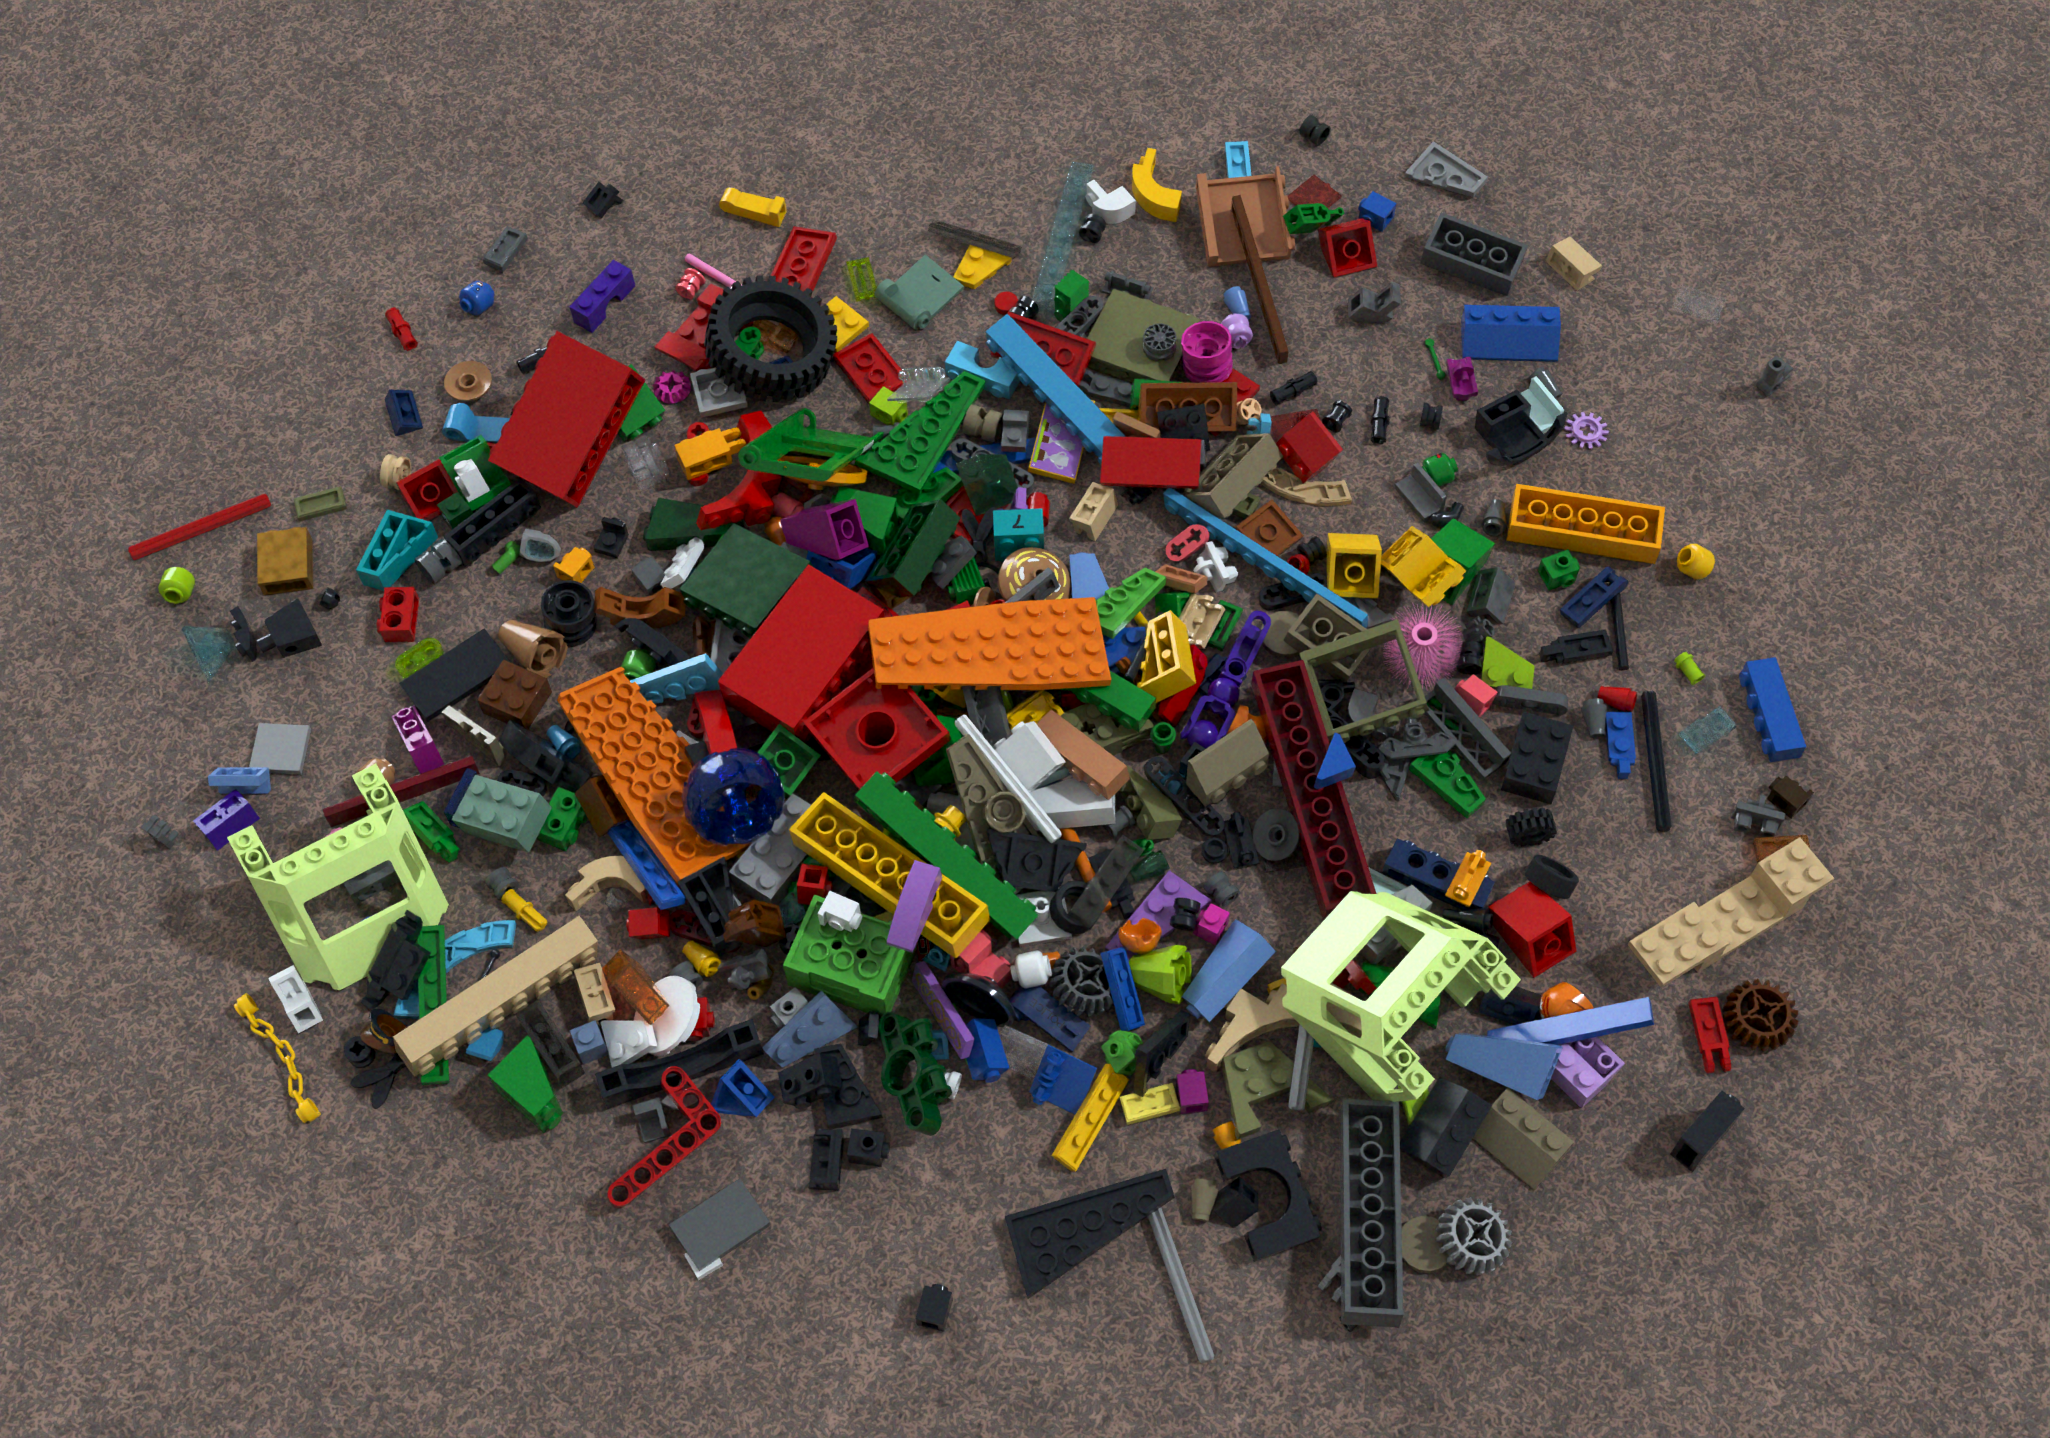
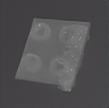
M939 366L903 368L902 371H899V379L903 381V385L888 397L887 401L905 403L910 400H918L919 402H927L932 399L933 395L943 389V386L950 381V378H944L945 371Z

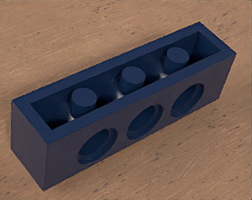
M1398 838L1384 864L1382 872L1385 876L1407 886L1413 885L1419 891L1461 910L1484 908L1495 884L1494 881L1485 875L1470 907L1445 896L1461 864L1447 861L1436 852H1427L1418 848L1411 841H1403ZM1415 862L1418 863L1421 867L1414 868L1410 866L1409 863ZM1440 873L1445 878L1438 879L1433 874Z

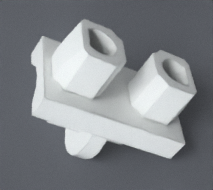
M1212 541L1206 542L1205 550L1196 559L1198 565L1194 568V573L1207 576V581L1210 580L1215 592L1222 591L1226 584L1235 582L1238 576L1235 566L1225 567L1223 564L1228 559L1226 548L1215 547Z

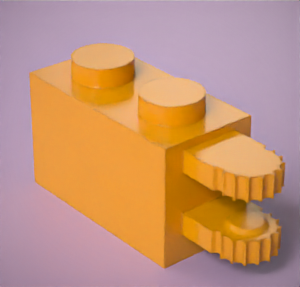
M734 427L722 432L718 428L675 444L676 457L687 480L733 464L731 455L738 453L742 447L747 445L745 440H738V437L741 435L739 428Z

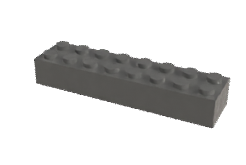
M1343 1099L1340 1109L1341 1324L1399 1328L1403 1318L1399 1102Z

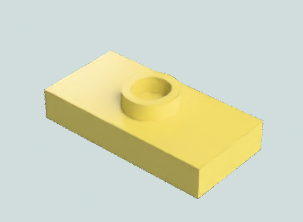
M1173 1083L1150 1088L1143 1097L1134 1093L1120 1097L1127 1125L1180 1111Z

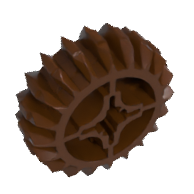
M1758 978L1752 984L1747 980L1743 982L1742 987L1740 985L1735 986L1733 992L1729 993L1726 997L1728 1002H1725L1723 1005V1010L1726 1011L1723 1014V1020L1729 1021L1726 1025V1030H1735L1732 1034V1039L1740 1036L1742 1038L1741 1046L1749 1042L1751 1043L1752 1051L1758 1045H1760L1762 1052L1767 1051L1769 1046L1776 1050L1779 1044L1785 1045L1788 1042V1038H1792L1795 1034L1794 1028L1798 1026V1020L1795 1019L1798 1016V1010L1792 1009L1795 1006V1000H1787L1789 991L1781 993L1779 991L1780 984L1774 988L1770 987V980L1765 981L1761 985ZM1747 1000L1749 1011L1742 1016L1740 1005L1742 1001ZM1756 1012H1759V1015L1762 1013L1764 1016L1766 1015V1017L1762 1018V1015L1758 1016ZM1776 1014H1780L1781 1027L1775 1030L1773 1018Z

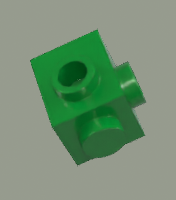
M1567 549L1541 559L1538 573L1550 591L1560 586L1567 588L1574 584L1580 566L1578 560L1572 557Z

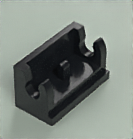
M817 1129L813 1137L808 1188L839 1191L844 1147L843 1130Z

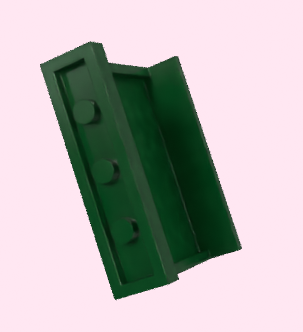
M733 523L679 590L684 597L683 602L693 610L697 608L703 611L710 619L717 618L730 629L736 628L747 638L751 639L808 564L811 566L812 564L811 561Z

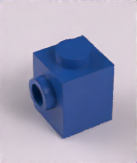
M1372 191L1368 198H1363L1359 204V219L1369 220L1371 227L1383 232L1394 218L1396 203Z

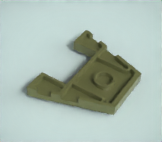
M1271 1041L1223 1057L1221 1066L1226 1091L1230 1097V1111L1236 1128L1234 1131L1237 1140L1259 1132L1262 1127L1252 1111L1251 1105L1289 1092L1291 1089L1294 1063ZM1310 1078L1308 1080L1305 1109L1308 1113L1324 1108L1332 1101Z

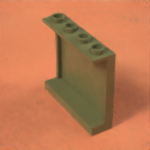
M1113 289L1087 339L1096 342L1087 368L1133 383L1134 379L1171 381L1183 358L1181 347L1182 335L1188 327L1200 322V319L1191 314H1184L1173 310L1171 307H1164L1153 303L1148 299L1130 295L1128 292ZM1153 324H1167L1176 332V351L1166 361L1164 359H1159L1158 362L1146 357V353L1143 352V334Z

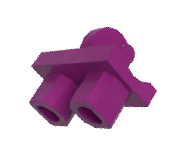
M1471 357L1459 360L1447 359L1446 365L1453 398H1456L1457 401L1469 400L1472 396H1477L1478 388Z

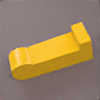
M727 188L719 202V206L724 212L780 227L787 212L785 198L776 196L775 199H769L740 192L735 188Z

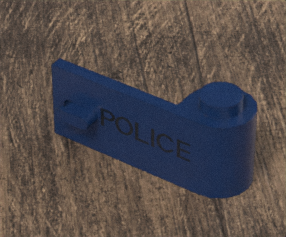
M1019 985L1009 999L1015 1010V1021L1020 1022V1020L1027 1021L1029 1019L1071 1052L1074 1051L1091 1027L1072 1011L1067 1012L1066 1006L1063 1004L1059 1005V1001L1040 986L1026 989Z

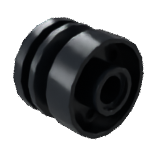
M563 580L554 583L546 589L541 597L544 628L562 634L567 646L574 647L584 644L593 636L597 625L596 613H594V598L591 591L584 584L573 580Z

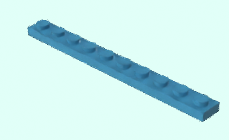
M1168 488L1163 493L1165 508L1170 513L1178 514L1190 526L1196 524L1205 526L1208 529L1210 539L1220 541L1227 550L1240 554L1250 565H1257L1267 576L1277 578L1287 589L1300 593L1307 602L1310 603L1314 596L1319 594L1365 628L1368 627V614L1174 489Z

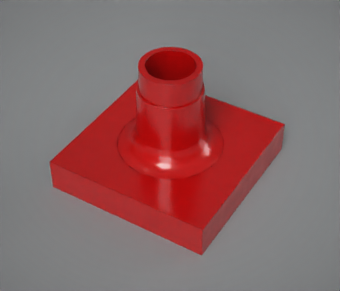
M874 667L803 721L808 732L858 791L876 771L881 775L884 772L887 773L897 783L952 740L949 731L909 685L908 689H898V685H882L881 689H877ZM888 741L887 743H885V744H883V745L877 746L878 744H880V743H882V742Z

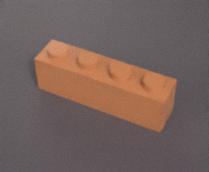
M1050 710L1037 723L1038 727L1066 761L1062 766L1066 767L1077 781L1083 780L1087 783L1090 790L1097 796L1102 795L1110 800L1130 779L1127 766L1053 710Z

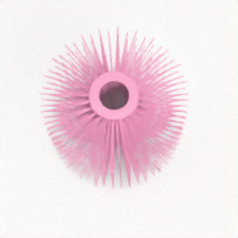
M1427 608L1425 619L1423 611L1420 620L1419 614L1418 622L1417 618L1415 617L1414 619L1412 615L1411 618L1414 623L1409 618L1406 620L1404 617L1405 622L1399 623L1405 627L1404 629L1401 627V630L1408 633V635L1403 633L1416 673L1419 671L1418 679H1420L1423 671L1424 676L1421 679L1422 689L1426 672L1427 675L1429 673L1431 679L1435 674L1437 675L1436 677H1439L1441 672L1443 675L1447 674L1444 670H1452V666L1447 665L1448 661L1450 664L1458 660L1455 659L1457 657L1452 658V656L1459 655L1455 653L1461 651H1457L1460 649L1456 648L1462 647L1454 646L1461 644L1453 643L1454 640L1449 638L1452 637L1450 635L1453 633L1449 632L1448 634L1445 632V630H1449L1448 627L1442 628L1443 624L1437 626L1441 620H1437L1435 623L1434 619L1431 618L1429 623L1431 609L1426 623ZM1397 640L1384 643L1387 645H1384L1385 648L1383 649H1391L1384 651L1393 653L1391 655L1399 658L1392 661L1398 663L1395 667L1397 670L1401 668V673H1403L1406 667L1403 662L1404 660L1401 659L1403 658L1402 654L1399 655L1401 651Z

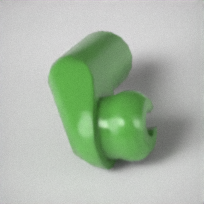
M510 541L505 545L506 552L492 564V567L499 574L520 556V545H517L514 541Z

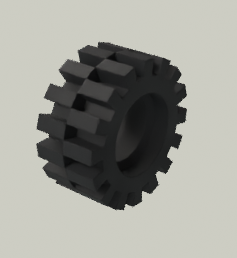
M1537 807L1529 811L1524 809V812H1515V815H1510L1509 819H1506L1505 824L1509 841L1517 847L1519 845L1521 847L1526 845L1533 846L1536 843L1540 845L1543 844V841H1550V838H1554L1555 834H1557L1553 814L1549 809L1540 808L1537 810Z

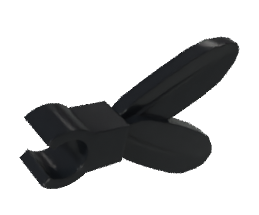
M995 507L986 511L980 524L972 512L967 509L962 511L963 524L974 540L973 548L977 552L974 555L975 561H977L976 555L978 553L983 554L982 560L984 562L988 559L984 541L994 527L993 510H997Z
M398 1053L394 1054V1057L386 1064L387 1066L362 1072L351 1080L350 1084L354 1088H364L376 1084L371 1098L374 1109H378L385 1103L395 1074L402 1068L407 1067L403 1061H399L400 1056Z

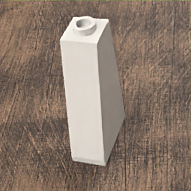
M1071 778L1033 790L1030 793L1058 829L1116 824L1115 795L1110 800L1102 795L1097 796L1083 780L1079 782L1075 778ZM1026 814V818L1031 823L1035 831L1039 830V828L1035 825L1031 818Z

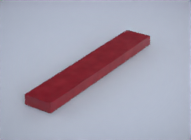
M469 756L389 786L400 803L480 773L473 756ZM360 795L323 809V813L329 825L334 827L367 815L366 811L370 808L364 797Z

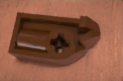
M750 900L732 909L728 913L729 921L724 925L726 932L723 936L727 943L735 940L768 947L787 937L779 905L759 900Z

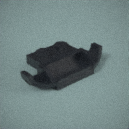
M626 618L615 625L621 633L625 630L629 633L630 642L640 650L644 647L650 651L649 655L660 664L664 661L672 666L691 659L685 651L639 619Z
M406 910L405 916L399 918L391 926V930L371 971L368 972L367 993L362 998L361 1004L370 1010L379 1006L390 992L401 1000H408L431 952L416 943L423 921L421 917L410 910Z

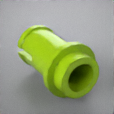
M1684 652L1675 658V667L1677 669L1680 668L1691 685H1694L1703 680L1706 675L1693 661L1694 656Z

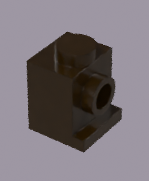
M1785 776L1783 779L1777 777L1769 786L1771 792L1767 799L1792 819L1808 804L1814 792L1812 790L1804 791L1798 782L1791 780L1788 776Z

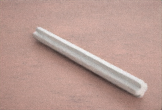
M966 715L960 716L955 721V726L963 736L970 734L1007 790L1021 799L1026 814L1048 841L1053 843L1058 840L1062 835L1061 831Z

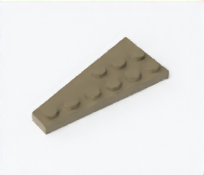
M966 734L947 748L946 752L978 861L981 865L984 862L989 864L996 871L994 876L1002 882L986 833L987 829L994 828L987 823L984 811L990 796L998 792L1009 791L970 734ZM1026 816L1021 826L1012 831L1014 833L1039 836ZM1013 886L1017 890L1014 894L1023 889L1022 887Z

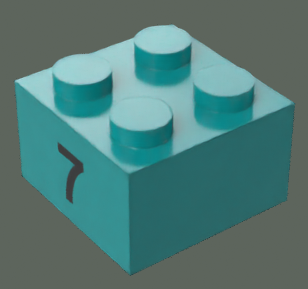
M1043 508L993 510L995 561L1004 562L1010 554L1022 548L1035 547L1044 549Z

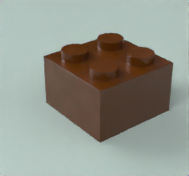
M503 660L477 701L483 714L506 724L512 719L529 729L551 695L552 690L547 678Z

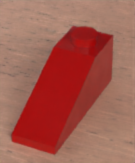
M1195 644L1190 645L1196 684L1160 701L1158 715L1172 727L1177 725L1204 680L1205 669L1208 664L1207 656Z

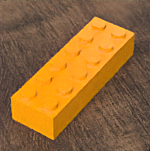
M1516 484L1511 502L1506 541L1563 550L1568 549L1569 551L1655 564L1661 550L1665 507Z

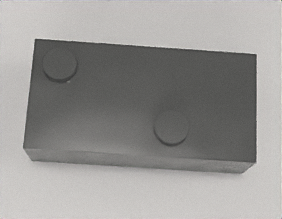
M1441 212L1424 247L1420 264L1508 296L1524 260L1528 245Z

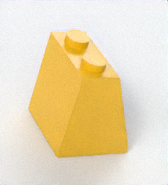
M1328 533L1326 557L1327 589L1340 597L1378 598L1382 549L1377 535Z

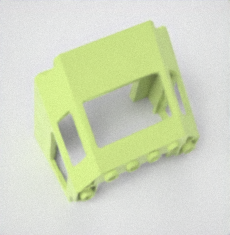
M377 764L352 775L370 808L366 811L368 816L275 863H272L252 825L227 837L300 976L307 983L322 981L330 983L333 989L342 990L367 977L391 930V926L399 918L405 916L406 910H410L421 917L423 921L422 926H433L439 924L442 914L446 913L449 905L395 794ZM387 860L391 861L407 893V898L326 940H322L304 908V903Z
M1350 891L1281 967V975L1286 979L1287 994L1282 998V1005L1372 1100L1398 1102L1418 1099L1435 1080L1418 1062L1420 1057L1401 1037L1444 989L1460 1007H1465L1482 990L1488 993L1492 989L1501 999H1505L1521 979L1505 963L1507 958L1488 938L1389 893L1361 894ZM1382 926L1409 952L1366 1001H1362L1330 985ZM1327 1002L1361 1018V1038L1349 1033L1327 1010ZM1397 1085H1399L1402 1089H1394V1088H1395Z

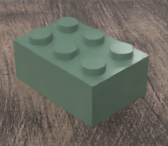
M475 775L452 821L465 834L529 853L552 807L540 793Z

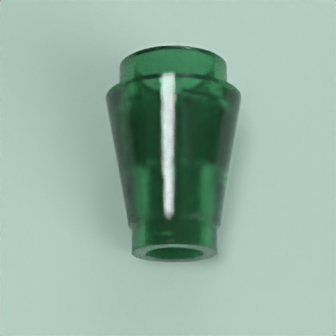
M1159 850L1149 853L1130 868L1129 871L1137 883L1163 875L1170 867L1162 851Z

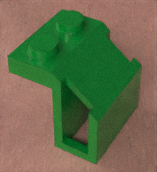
M482 435L439 457L457 491L471 508V511H478L511 485L502 469L488 461L491 449ZM472 459L490 491L468 502L454 479L458 476L454 466L461 461Z

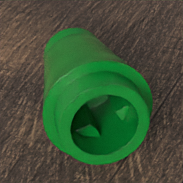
M1166 722L1156 724L1150 731V737L1155 750L1160 754H1165L1169 751L1175 740V729Z

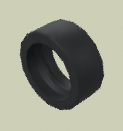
M1535 855L1525 871V876L1532 884L1542 891L1561 899L1570 898L1579 883V878L1573 871L1558 861L1543 855Z
M1069 881L1061 885L1050 901L1049 910L1052 920L1063 931L1071 934H1083L1090 930L1100 918L1103 904L1101 896L1088 883ZM1067 895L1080 897L1089 907V917L1084 920L1071 917L1063 908L1062 899Z

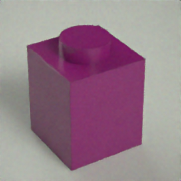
M1189 1069L1182 1071L1181 1074H1177L1176 1088L1180 1114L1208 1111L1209 1101L1204 1071L1197 1072V1070Z

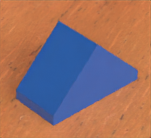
M1334 733L1314 785L1316 789H1321L1353 776L1356 766L1338 733Z

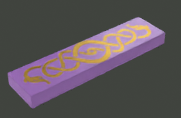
M924 961L916 963L912 983L960 1059L969 1057L974 1037L928 965Z

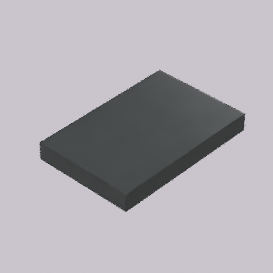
M739 1178L670 1223L669 1228L697 1269L701 1271L771 1224Z

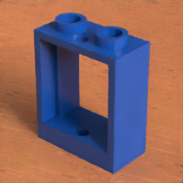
M867 547L842 559L834 560L808 550L806 559L811 561L814 568L851 589L869 576L874 568L878 552Z

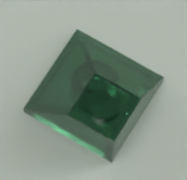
M1006 454L977 455L956 463L976 516L986 513L992 507L999 508L1012 503L1018 486Z

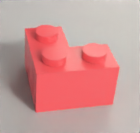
M983 929L957 959L950 955L951 967L957 972L973 973L983 977L988 976L995 980L1001 989L1012 979L1011 964L1004 957L1000 956L998 958L992 952L991 938Z

